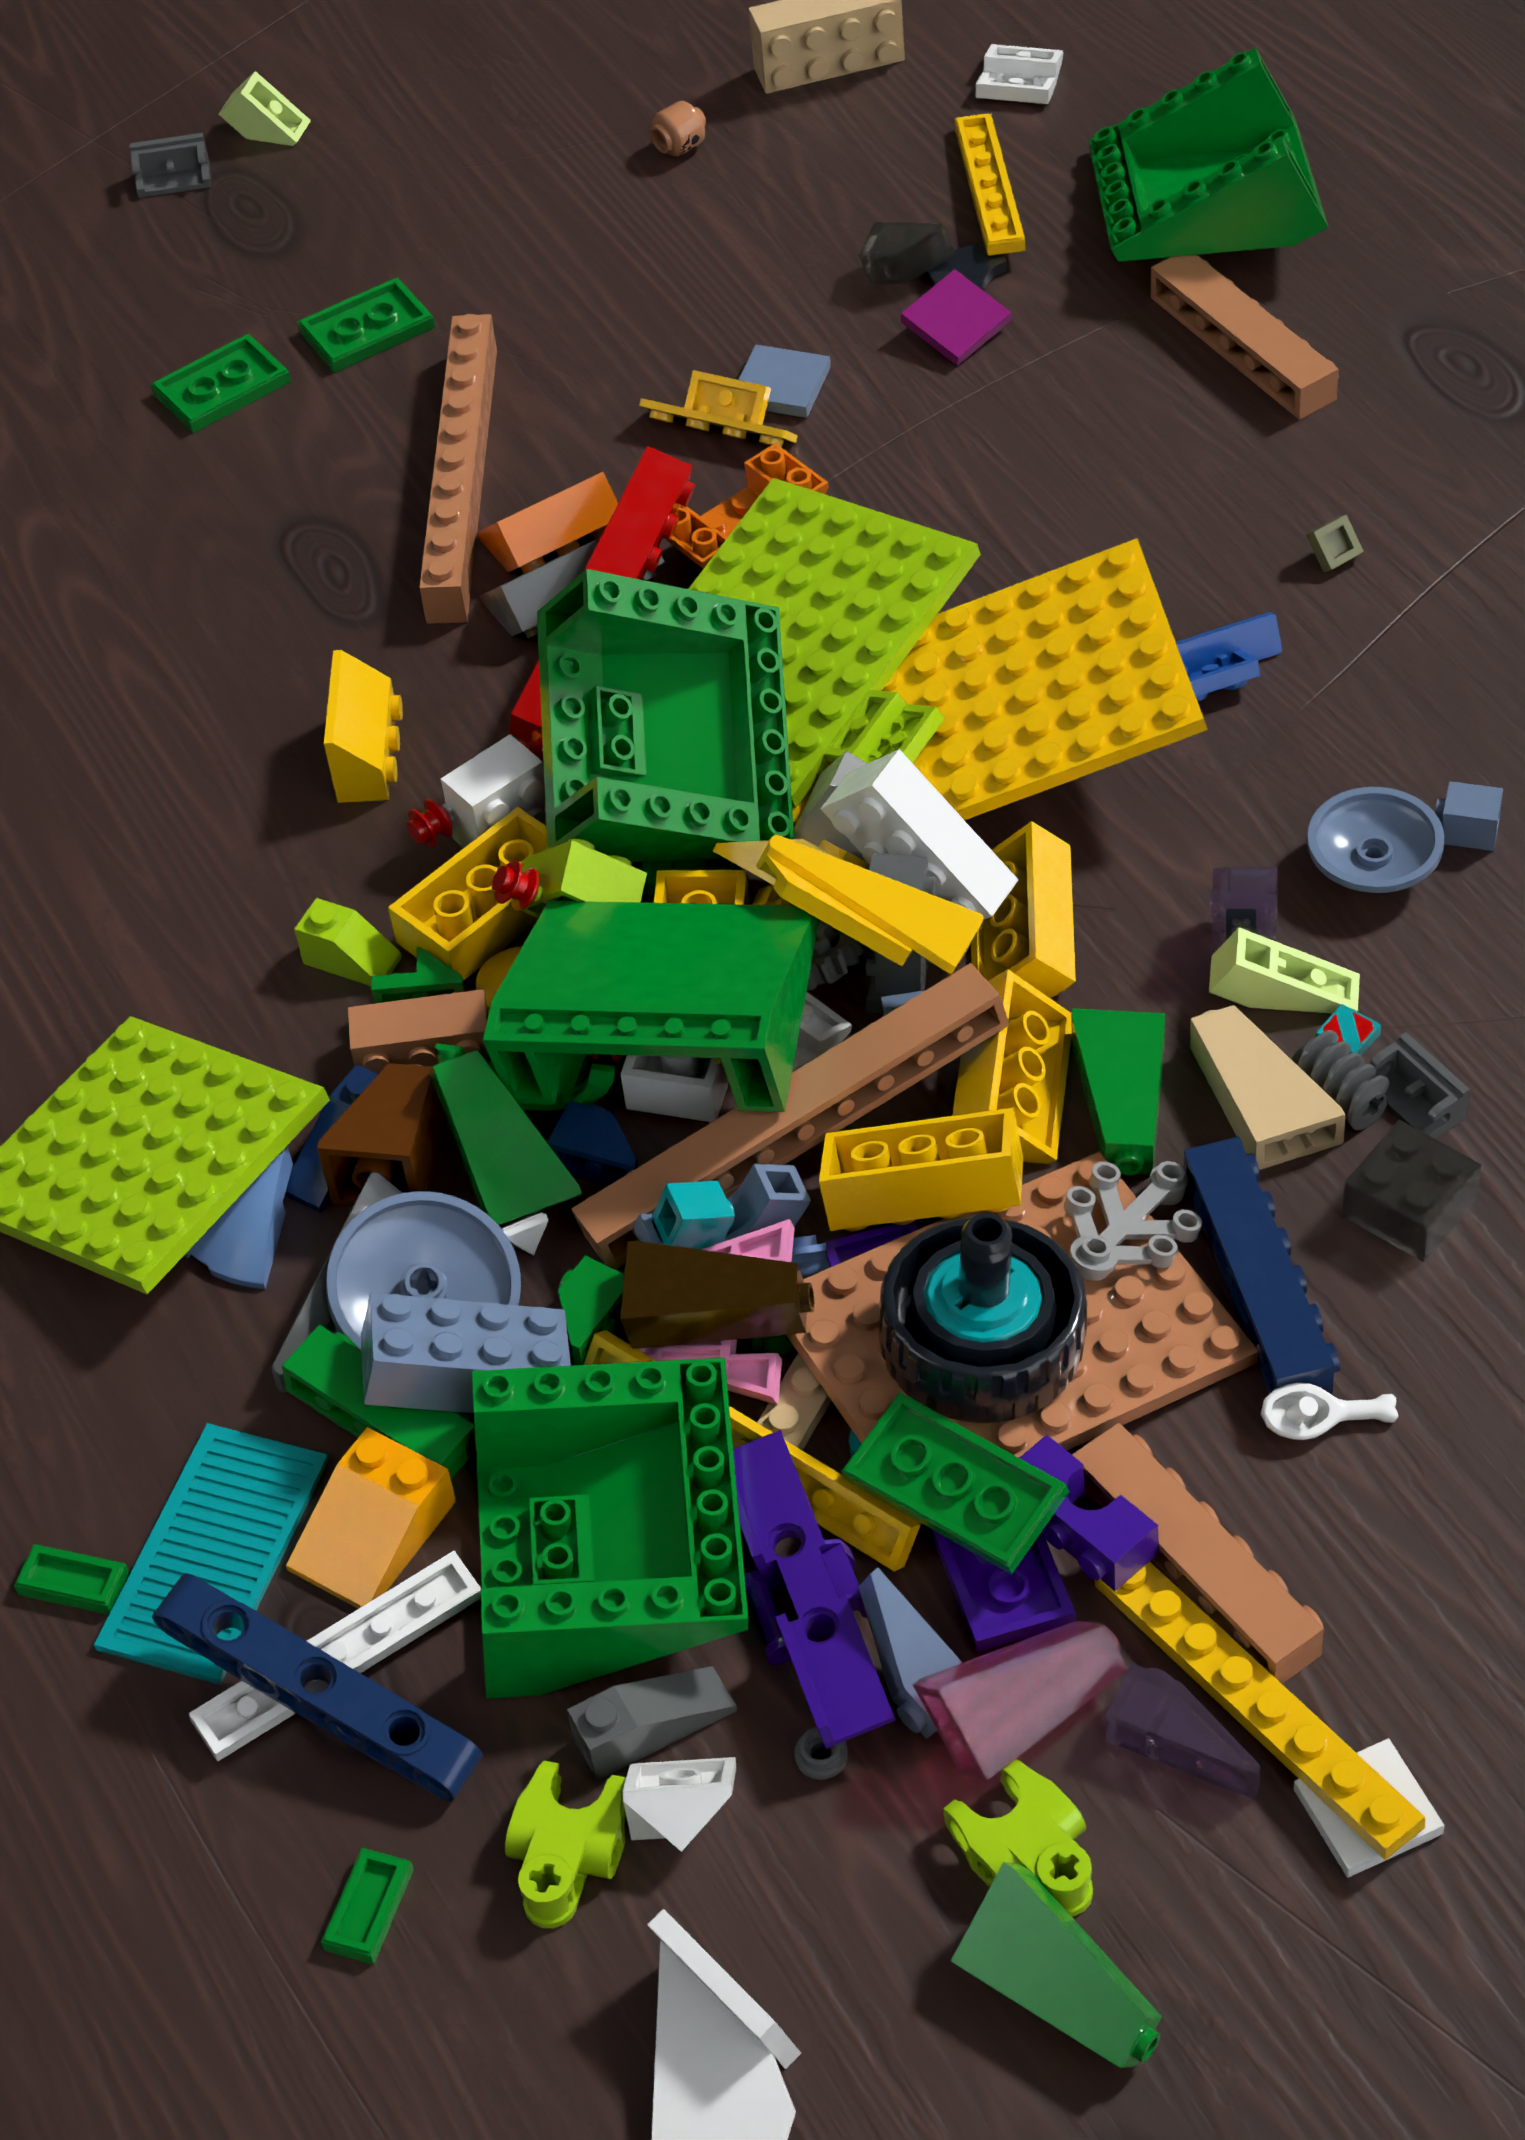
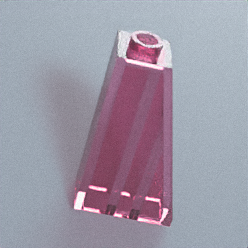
M1074 1621L923 1677L916 1681L913 1687L960 1773L989 1780L1125 1673L1128 1668L1119 1653L1121 1651L1120 1643L1111 1630L1105 1627V1625Z

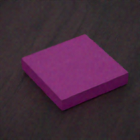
M954 269L901 313V323L958 366L1011 322L1012 312Z

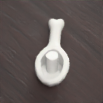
M1298 1382L1286 1384L1273 1390L1264 1398L1261 1409V1416L1268 1429L1279 1436L1295 1440L1316 1438L1341 1421L1376 1419L1384 1423H1393L1397 1420L1398 1413L1395 1408L1396 1397L1392 1394H1382L1370 1400L1346 1401L1338 1399L1322 1388L1310 1383Z

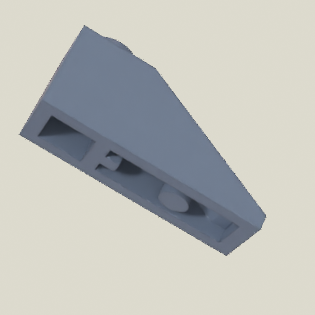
M876 1568L862 1582L859 1590L892 1701L898 1706L896 1711L901 1721L911 1731L915 1733L921 1732L928 1739L977 1695L984 1686L883 1572Z

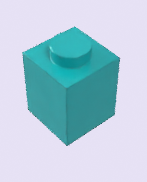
M718 1181L666 1184L652 1215L665 1245L700 1250L723 1242L729 1228L733 1225L735 1217L732 1203L727 1200Z

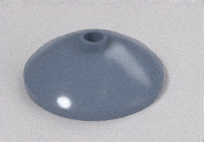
M1362 787L1339 793L1327 800L1316 810L1309 823L1307 846L1310 857L1316 867L1332 881L1361 892L1387 893L1411 887L1424 880L1434 871L1443 854L1444 830L1435 812L1415 796L1392 788Z

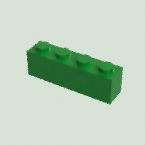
M319 1324L282 1364L285 1390L357 1438L368 1427L446 1467L449 1470L451 1479L476 1452L475 1425L466 1413L364 1405L362 1353L357 1349L355 1343L343 1333L336 1332L334 1334Z

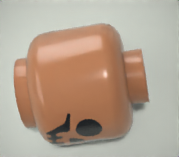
M685 101L675 102L657 112L653 117L652 127L650 128L653 144L663 154L667 153L673 157L682 156L704 141L706 118L698 107H693Z

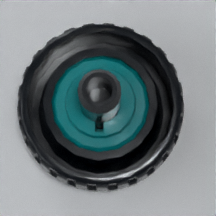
M989 1213L940 1223L908 1241L892 1259L888 1266L887 1274L883 1277L878 1313L882 1357L886 1361V1367L891 1377L908 1396L943 1416L974 1423L1003 1422L1026 1416L1038 1411L1057 1398L1065 1390L1067 1384L1073 1380L1083 1356L1087 1330V1299L1084 1281L1079 1274L1078 1267L1066 1251L1050 1237L1028 1225L1000 1218Z

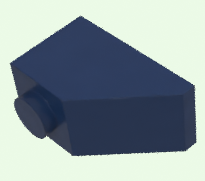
M573 1101L568 1102L547 1143L572 1177L609 1186L638 1168L637 1158L612 1112L606 1111L597 1105H584Z

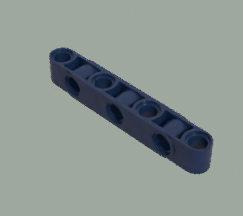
M182 1574L152 1614L154 1623L173 1639L442 1800L454 1801L483 1758L481 1750L465 1736L194 1575ZM227 1628H235L242 1632L233 1640H222L217 1637V1634ZM313 1680H322L329 1684L328 1688L319 1693H311L303 1688L308 1682ZM401 1732H409L418 1738L413 1744L408 1746L397 1745L391 1740L396 1734Z

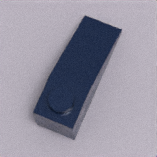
M356 1064L329 1096L330 1101L323 1107L291 1170L285 1196L319 1213L330 1203L331 1199L317 1151L318 1142L378 1075L377 1073Z

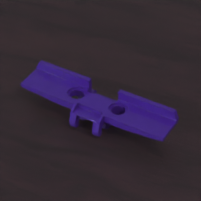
M781 1430L734 1448L739 1521L757 1569L744 1575L746 1597L751 1598L768 1643L765 1653L771 1665H779L792 1660L826 1749L896 1721L853 1614V1611H860L861 1616L867 1618L859 1584L853 1572L856 1564L850 1548L841 1539L824 1540ZM794 1537L802 1541L800 1549L792 1556L780 1557L775 1554L777 1544L785 1538ZM785 1585L799 1618L790 1623L785 1613L778 1614L770 1593L771 1590ZM832 1635L829 1639L825 1641L817 1642L819 1639L825 1636Z

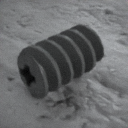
M1327 1030L1303 1044L1294 1053L1291 1060L1342 1107L1346 1114L1345 1120H1348L1349 1125L1354 1130L1366 1129L1377 1122L1384 1113L1388 1104V1098L1385 1094L1390 1082L1385 1076L1379 1075L1375 1077L1377 1071L1372 1064L1363 1065L1364 1059L1359 1053L1350 1054L1351 1048L1349 1044L1342 1041L1337 1043V1034L1332 1030Z

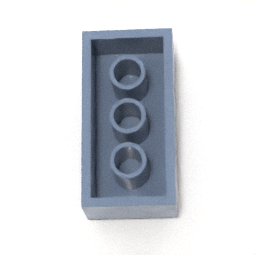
M370 1292L361 1332L364 1405L474 1413L472 1371L571 1366L565 1310Z

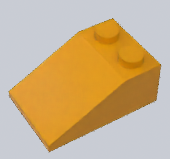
M367 1427L338 1462L286 1564L287 1570L357 1609L376 1599L389 1589L456 1503L449 1470Z

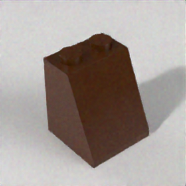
M388 1063L319 1140L317 1151L333 1206L353 1207L372 1171L382 1175L402 1193L429 1192L447 1127L444 1109L429 1072L432 1067L419 1064Z

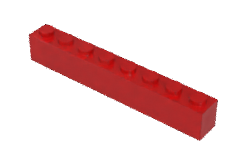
M647 446L585 570L590 569L640 580L643 579L646 571L653 573L663 552L662 549L658 548L663 537L670 540L678 524L679 517L675 513L679 505L687 507L694 492L695 484L690 482L693 465ZM539 660L511 713L509 734L530 743L532 731L537 730L542 733Z

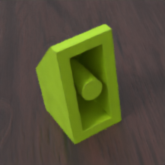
M319 898L314 900L294 929L303 964L371 986L372 976L390 975L402 959L401 952L356 910Z

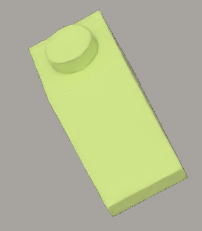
M256 71L231 94L219 112V115L246 139L294 146L311 121Z

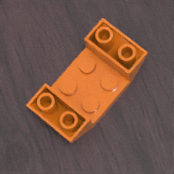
M774 443L744 462L746 488L701 516L688 506L679 505L675 513L679 517L676 529L670 540L664 539L704 569L772 478L826 494L829 489L828 482Z

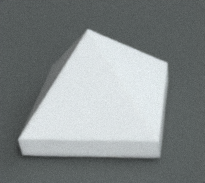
M536 1212L500 1228L508 1237L511 1245L534 1256L549 1220L543 1212Z

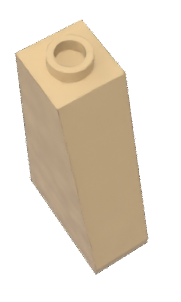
M1235 1005L1219 1010H1210L1191 1018L1190 1049L1236 1136L1240 1138L1246 1154H1254L1259 1170L1343 1144L1346 1114L1342 1107Z

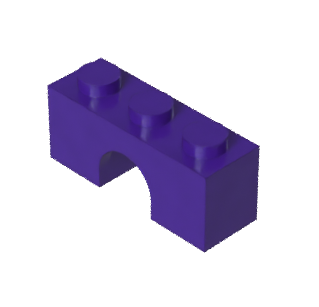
M1048 1435L1044 1436L1019 1457L1067 1484L1069 1493L1042 1530V1534L1054 1548L1058 1550L1063 1548L1077 1559L1082 1570L1091 1579L1096 1581L1101 1579L1111 1589L1116 1591L1159 1554L1158 1524L1122 1495H1119L1106 1507L1098 1510H1084L1072 1504L1085 1493L1084 1465Z

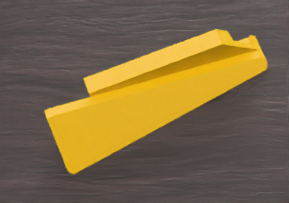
M774 835L769 840L756 865L759 870L776 878L773 888L781 898L900 966H903L913 951L952 975L984 920L981 913L780 835Z

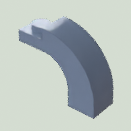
M753 1164L741 1186L727 1199L732 1203L735 1217L733 1225L729 1228L724 1241L790 1219L793 1226L799 1221L811 1199L794 1165ZM640 1213L633 1226L638 1240L664 1244L652 1218L653 1214Z

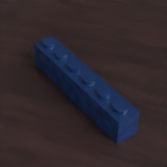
M1239 1137L1184 1150L1183 1168L1188 1178L1187 1190L1195 1210L1202 1220V1227L1245 1334L1257 1348V1363L1269 1393L1286 1384L1298 1382L1310 1383L1332 1394L1334 1373L1340 1371L1338 1354L1333 1343L1326 1344L1321 1334L1323 1332V1321L1320 1310L1315 1303L1309 1305L1306 1298L1307 1284L1305 1275L1300 1265L1293 1266L1289 1257L1291 1255V1246L1288 1234L1284 1227L1277 1228L1273 1219L1275 1218L1273 1199L1268 1190L1262 1191L1258 1183L1260 1173L1254 1154H1246Z

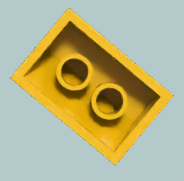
M333 650L324 735V747L337 802L389 800L390 783L397 782V761L395 756L393 757V751L400 750V733L395 723L396 721H402L403 718L401 695H394L391 678L343 650Z

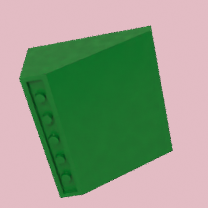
M1256 47L1248 52L1237 53L1230 58L1228 63L1214 71L1209 70L1201 73L1195 78L1194 82L1187 86L1167 92L1158 102L1149 107L1134 110L1128 115L1127 119L1112 127L1107 126L1100 129L1088 140L1110 248L1118 261L1289 247L1328 228L1296 118Z
M586 569L537 611L547 848L563 844L570 839H581L593 844L594 850L607 856L624 857L631 862L726 859L713 852L716 843L770 840L774 835L794 839L779 607Z
M548 900L492 999L483 1042L500 1081L517 1103L555 1104L566 1053L721 1058L738 1111L785 1112L819 919L797 906Z
M725 1358L472 1371L482 1578L481 1613L486 1699L539 1696L748 1630V1609Z

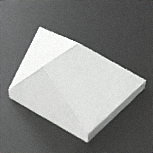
M736 1757L630 1764L623 1788V1802L631 1840L666 1838L682 1852L731 1797L736 1772Z

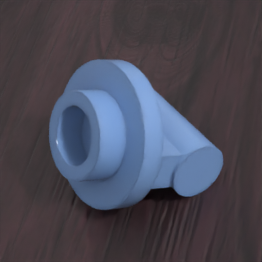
M816 1235L798 1237L793 1240L791 1262L798 1263L803 1279L830 1268L825 1254L826 1243L817 1244Z

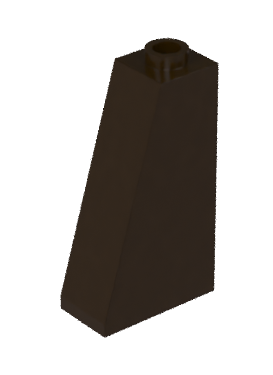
M628 1241L620 1320L632 1349L806 1333L807 1313L814 1312L815 1307L814 1291L811 1282L804 1283L798 1263L644 1241Z

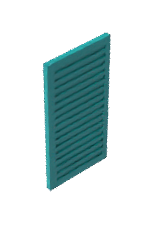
M207 1423L94 1643L95 1649L98 1652L112 1654L221 1685L227 1671L163 1632L154 1623L152 1614L184 1573L202 1579L238 1602L257 1611L329 1462L328 1454ZM227 1628L217 1634V1637L222 1640H233L242 1632L235 1628Z

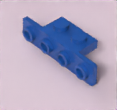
M1271 612L1176 642L1197 701L1205 699L1208 696L1207 693L1219 689L1233 690L1245 686L1247 680L1261 676L1258 660L1282 652L1277 618Z

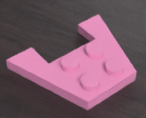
M790 1219L701 1250L791 1262L795 1227ZM737 1339L638 1348L639 1351L656 1361L725 1358L728 1391L778 1405L782 1359L778 1353L736 1354Z

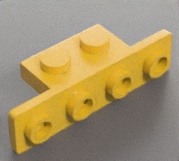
M693 370L684 408L643 398L640 399L639 403L640 407L651 411L649 418L672 423L674 416L687 419L685 426L709 431L710 424L723 427L722 434L740 439H745L747 433L760 435L759 442L767 445L776 443L782 447L783 441L796 443L798 436L786 430L763 425L771 388Z

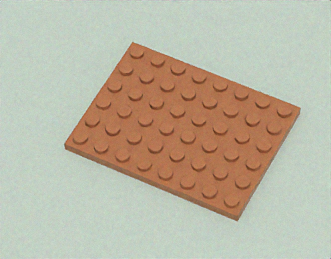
M1097 1152L1023 1184L1021 1206H1014L1002 1212L984 1210L962 1213L955 1218H944L803 1279L804 1283L811 1282L815 1300L814 1312L807 1313L806 1333L789 1334L787 1337L861 1443H863L897 1394L901 1392L908 1396L891 1377L886 1367V1361L883 1359L880 1349L878 1323L883 1277L887 1274L890 1262L899 1253L901 1248L921 1232L940 1223L989 1213L1035 1228L1058 1243L1069 1255L1071 1244L1074 1240L1078 1239L1072 1218L1064 1210V1202L1070 1188L1082 1186L1090 1189L1095 1194L1096 1200L1091 1217L1098 1235L1107 1228L1097 1192L1089 1185L1093 1166L1098 1162H1108L1101 1152ZM1120 1177L1117 1191L1123 1210H1125L1137 1197ZM1149 1214L1144 1220H1154V1219H1153L1152 1216ZM1150 1239L1124 1240L1119 1246H1147ZM1177 1249L1172 1265L1166 1268L1155 1267L1151 1264L1116 1265L1115 1269L1102 1280L1091 1281L1082 1278L1086 1288L1087 1330L1082 1360L1079 1363L1073 1380L1048 1405L1026 1416L1003 1422L974 1423L948 1419L1018 1458L1046 1435L1068 1451L1100 1436L1117 1423L1121 1425L1129 1423L1257 1364L1258 1351Z

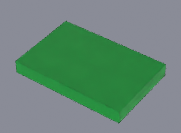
M398 277L297 321L301 335L334 373L436 328L434 317Z
M248 333L153 382L151 388L153 395L192 433H195L290 383L291 377L289 371Z

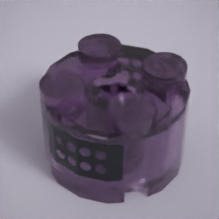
M1277 867L1213 868V890H1211V918H1213L1212 955L1238 928L1278 942Z

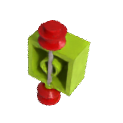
M570 839L568 842L552 848H546L542 852L526 857L523 869L516 860L510 861L506 866H501L493 877L492 889L495 891L496 902L504 904L512 899L514 910L523 911L539 918L548 900L641 902L647 873L632 867L631 861L624 857L607 856L594 850V845L588 841Z

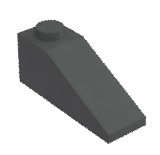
M710 1666L616 1685L568 1708L567 1712L574 1741L595 1779L598 1781L736 1712L737 1706L714 1667Z

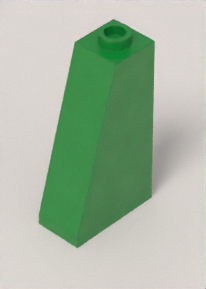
M1072 1008V1048L1100 1152L1106 1161L1119 1168L1121 1174L1150 1175L1155 1161L1165 1047V1013Z
M462 1046L436 1056L439 1064L432 1066L429 1072L479 1206L483 1212L501 1226L571 1200L582 1194L578 1183L478 1050L466 1054Z
M1003 1862L951 1962L1118 2067H1136L1139 2061L1145 2063L1159 2042L1160 2033L1155 2030L1162 2016L1028 1868L1017 1863Z

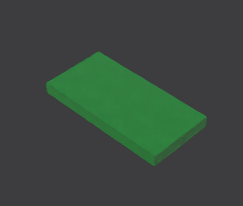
M901 1392L897 1394L842 1470L845 1480L1011 1575L1069 1493L1067 1484Z

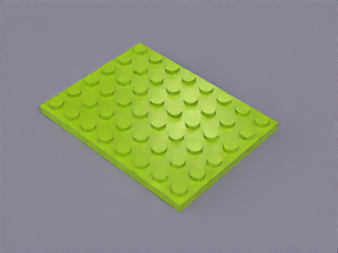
M772 478L689 589L779 607L792 807L796 808L818 779L821 772L829 764L824 753L871 690L882 691L981 553L977 543Z

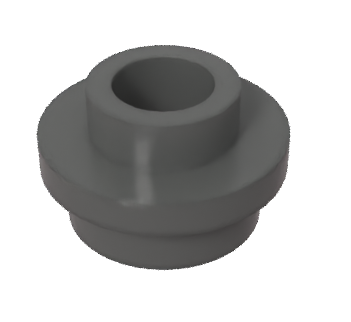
M817 1727L805 1732L795 1747V1761L799 1770L813 1779L823 1780L836 1776L844 1769L848 1760L846 1742L844 1741L826 1749ZM818 1752H827L831 1755L823 1760L812 1758Z

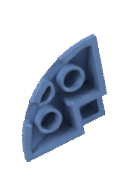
M288 1145L184 1255L186 1258L192 1255L207 1265L214 1277L250 1288L266 1289L286 1215L283 1200L293 1167Z

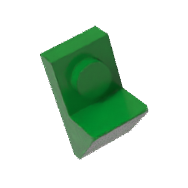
M417 947V972L372 976L371 991L375 1004L465 992L462 975L421 947Z

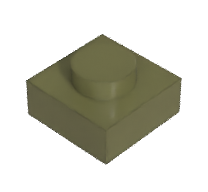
M1346 514L1338 516L1306 534L1323 572L1332 570L1364 552Z

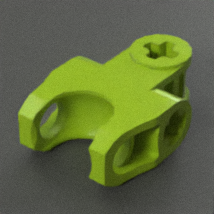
M1009 1757L999 1765V1769L1001 1771L1000 1782L1004 1786L1005 1792L1016 1803V1807L1010 1813L999 1818L990 1819L982 1817L972 1811L965 1803L956 1799L943 1808L945 1825L965 1854L971 1869L989 1888L1003 1862L1017 1863L1028 1868L1072 1917L1084 1912L1091 1904L1093 1897L1092 1880L1090 1879L1092 1875L1091 1860L1086 1851L1074 1841L1075 1838L1086 1830V1824L1077 1807L1051 1780L1039 1775L1021 1761Z
M543 1761L537 1768L528 1786L518 1797L507 1830L505 1854L509 1858L524 1861L519 1872L518 1885L524 1897L523 1906L526 1916L534 1925L549 1929L563 1926L572 1919L577 1910L587 1875L612 1879L615 1875L625 1846L626 1812L623 1802V1788L626 1777L612 1775L607 1779L600 1797L593 1804L581 1809H569L558 1803L562 1779L558 1773L559 1763Z

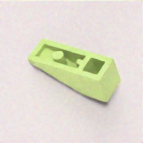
M1238 928L1212 955L1209 993L1249 1008L1333 1014L1341 1004H1344L1358 1011L1360 974L1245 929Z

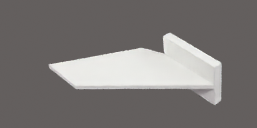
M662 1909L648 1924L660 1939L652 2140H788L796 2110L776 2060L787 2069L801 2052L778 2024Z

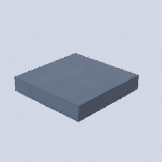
M755 345L739 380L771 388L766 412L807 418L831 368L830 356Z

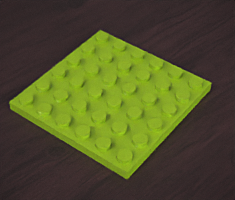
M130 1016L0 1146V1232L144 1294H148L330 1099L322 1086Z

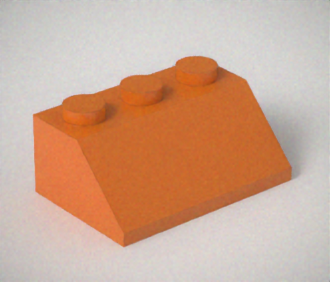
M601 472L476 534L482 544L507 572L520 567L523 574L546 564L542 557L545 554L556 550L560 557L581 547L578 539L591 533L593 540L601 537L618 502L604 472Z

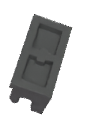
M203 133L130 143L132 171L136 177V189L139 198L211 187L210 163Z
M1407 1032L1400 1035L1397 1041L1378 1052L1370 1060V1064L1377 1069L1375 1077L1382 1075L1388 1078L1390 1082L1385 1094L1388 1098L1387 1108L1426 1144H1429L1467 1119L1470 1089Z

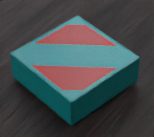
M1341 1004L1316 1032V1037L1327 1030H1332L1338 1036L1337 1043L1340 1041L1347 1042L1351 1048L1350 1054L1359 1053L1362 1056L1380 1036L1381 1024Z

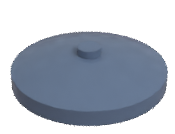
M408 1192L390 1196L370 1205L345 1227L330 1255L326 1277V1297L330 1315L338 1332L349 1337L355 1343L357 1349L361 1351V1332L370 1292L518 1305L521 1292V1274L511 1242L499 1225L485 1212L471 1203L451 1195L436 1192Z

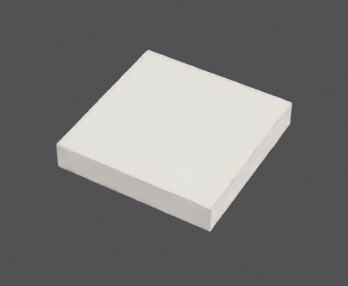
M1389 1738L1357 1752L1362 1759L1426 1817L1425 1829L1388 1859L1443 1834V1822ZM1300 1779L1294 1781L1296 1795L1347 1878L1386 1861Z

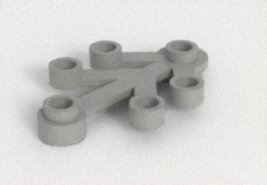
M1166 1161L1153 1168L1146 1189L1123 1210L1117 1191L1121 1176L1119 1168L1109 1162L1096 1163L1092 1168L1089 1185L1097 1192L1107 1224V1228L1100 1235H1098L1091 1217L1096 1200L1095 1194L1090 1189L1082 1186H1074L1068 1190L1064 1202V1210L1071 1216L1078 1237L1071 1244L1069 1257L1075 1262L1082 1278L1091 1281L1102 1280L1115 1269L1116 1265L1151 1264L1159 1268L1169 1267L1172 1265L1177 1252V1244L1173 1239L1181 1242H1193L1197 1239L1202 1220L1193 1211L1179 1210L1174 1214L1173 1220H1144L1159 1204L1175 1205L1182 1201L1188 1185V1178L1181 1165ZM1150 1239L1147 1246H1119L1124 1240Z

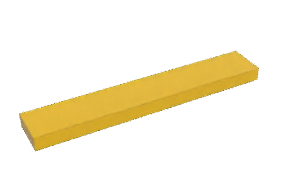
M988 113L954 118L955 132L987 255L1026 251L1025 236L992 115Z

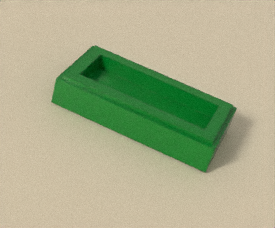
M33 1544L14 1587L20 1596L109 1615L124 1587L129 1570L125 1563Z
M361 1848L321 1941L324 1951L372 1965L375 1964L414 1871L410 1860Z

